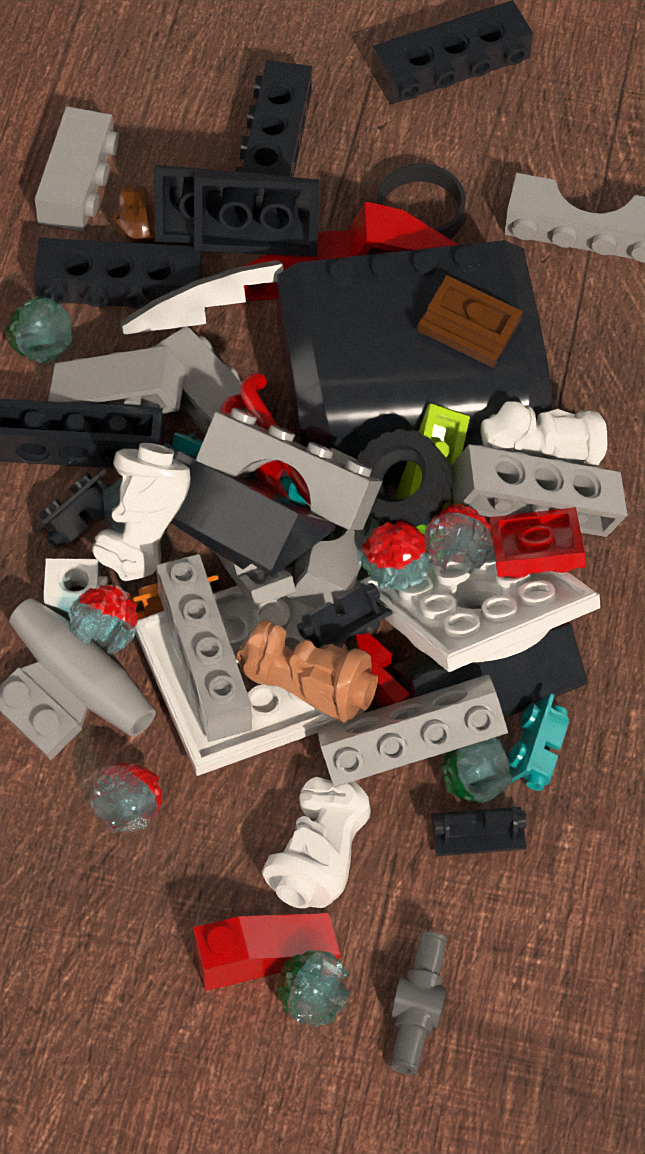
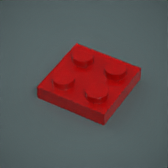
M576 507L490 517L498 577L510 576L521 578L532 573L550 571L565 573L577 568H586L585 550Z

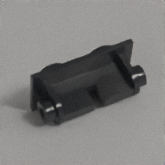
M103 469L94 478L88 472L69 488L74 494L63 504L58 499H55L38 514L43 521L33 532L38 534L45 528L49 532L46 539L53 548L58 549L61 546H69L76 537L89 527L78 514L83 512L94 523L105 512L116 505L115 499L119 497L118 490L112 484L104 485L100 481L107 471Z
M360 583L336 597L341 613L337 615L333 603L327 602L308 614L303 615L301 618L302 622L297 624V630L304 640L312 642L316 648L333 644L341 649L344 641L356 634H366L380 626L379 621L392 615L393 612L391 609L377 605L376 600L380 598V593L373 583L368 585Z
M512 806L509 808L431 813L436 857L527 849L524 831L527 827L526 812L521 810V807Z

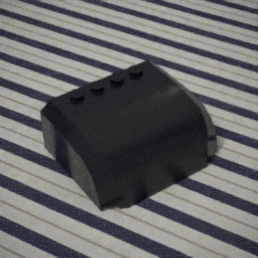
M502 240L298 262L277 274V327L296 442L304 447H307L309 442H313L328 449L332 447L358 460L357 457L360 452L367 448V444L372 439L376 440L381 437L380 434L387 431L389 433L395 432L396 429L419 431L427 406L434 404L470 416L463 446L464 451L468 445H483L481 436L482 421L488 419L493 414H498L506 402L523 403L524 406H530L535 413L536 420L540 413L552 411L549 367L525 251L524 248ZM446 275L523 311L520 323L503 353L501 352L494 368L418 332V323L426 314L429 304ZM399 461L393 464L386 471L382 485L400 484L408 461Z

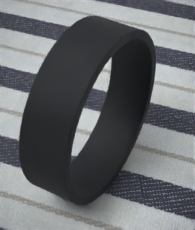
M417 163L402 166L391 172L383 180L378 191L377 204L382 205L387 195L403 184L428 182L446 189L456 199L459 211L450 222L434 230L449 239H452L459 232L464 221L466 196L462 184L452 173L436 165Z

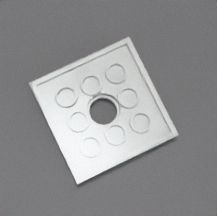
M492 538L489 546L486 544L483 549L444 546L420 556L421 558L417 560H412L404 569L390 568L360 580L361 583L366 585L373 583L380 593V598L376 600L377 605L392 610L393 614L384 619L405 635L416 648L428 654L448 672L472 662L492 661L520 653L539 642L550 629L600 608L599 594L569 572L557 573L550 571L532 573L521 578L510 576L498 577Z
M293 566L286 568V570L290 574H292ZM238 585L213 594L237 664L236 653L258 622L267 619L272 621L274 625L277 624L287 631L285 646L294 651L298 643L304 640L297 630V624L302 622L301 618L303 615L315 610L287 597V595L255 607ZM165 611L139 619L136 628L133 626L196 776L318 733V727L339 721L315 709L283 688L258 685L247 692L251 702L252 730L208 742ZM360 708L358 715L363 714L364 710Z

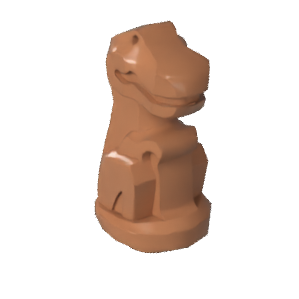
M267 619L258 622L236 653L241 670L250 680L261 685L283 688L315 709L342 723L353 720L358 715L360 708L366 710L370 706L376 692L378 677L371 674V656L368 653L356 648L346 652L333 644L316 648L308 640H302L293 651L285 646L287 631L277 624L274 625L272 621Z

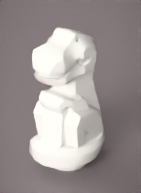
M509 401L503 405L498 414L491 415L481 423L483 445L491 449L523 452L529 456L561 459L568 463L584 466H598L607 451L606 423L599 412L580 410L574 415L555 409L540 413L536 420L535 413L530 406Z
M141 443L139 450L123 449L115 454L113 464L118 473L123 477L120 485V503L113 508L112 517L116 522H124L125 529L123 533L112 529L102 530L95 537L96 541L93 543L92 551L100 563L114 569L119 577L125 581L152 575L157 570L156 565L161 564L160 541L165 529L182 506L190 487L189 468L184 463L173 459V450L161 445Z
M315 777L304 785L299 796L300 808L306 816L297 819L296 831H294L293 837L290 839L284 852L269 855L262 870L264 879L278 897L288 905L296 908H324L341 895L348 881L353 838L355 833L367 823L371 813L369 798L355 781L334 787L331 780Z

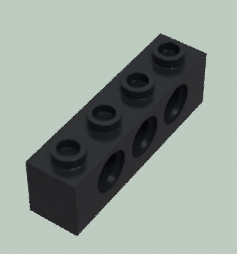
M511 0L372 46L371 72L391 105L403 100H411L418 95L439 88H447L454 83L472 77H480L490 71L508 65H516L523 60L529 59L533 32L515 2Z
M266 60L263 76L256 75L253 98L258 99L256 106L250 105L248 110L247 129H251L250 136L243 135L241 141L240 159L244 160L243 167L236 166L235 172L295 177L312 95L313 66Z
M39 238L34 271L36 300L51 304L75 303L88 304L94 307L109 305L141 309L165 294L202 279V251H194V246Z
M0 399V462L116 469L113 464L116 452L123 449L139 450L141 443L164 445L163 408Z

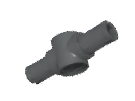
M421 932L413 968L407 971L406 978L400 977L391 1017L396 1019L395 1027L398 1029L390 1068L400 1074L417 1075L426 1036H430L432 1029H438L447 989V987L442 986L443 978L440 977L447 937L439 933Z

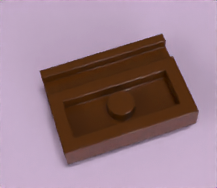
M446 275L429 304L426 314L418 323V332L494 368L501 352L503 353L520 323L523 311Z

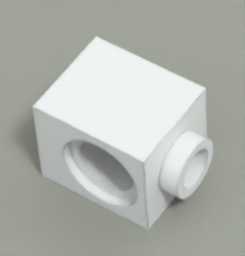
M46 559L44 581L45 606L64 618L99 619V608L95 610L90 604L87 605L79 602V596L89 588L95 589L100 585H108V576H100L99 561L97 559ZM75 586L84 587V589L80 591L69 590L70 588Z

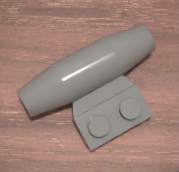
M34 598L25 600L14 610L9 623L38 662L23 668L18 667L0 685V713L50 761L82 730L88 709L131 737L138 736L148 728L155 718V709L127 672L80 628Z

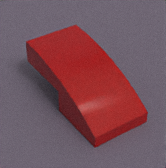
M370 633L356 634L354 648L364 651L371 656V674L378 677L377 688L373 698L377 705L382 708L410 699L411 694L391 676L392 654Z

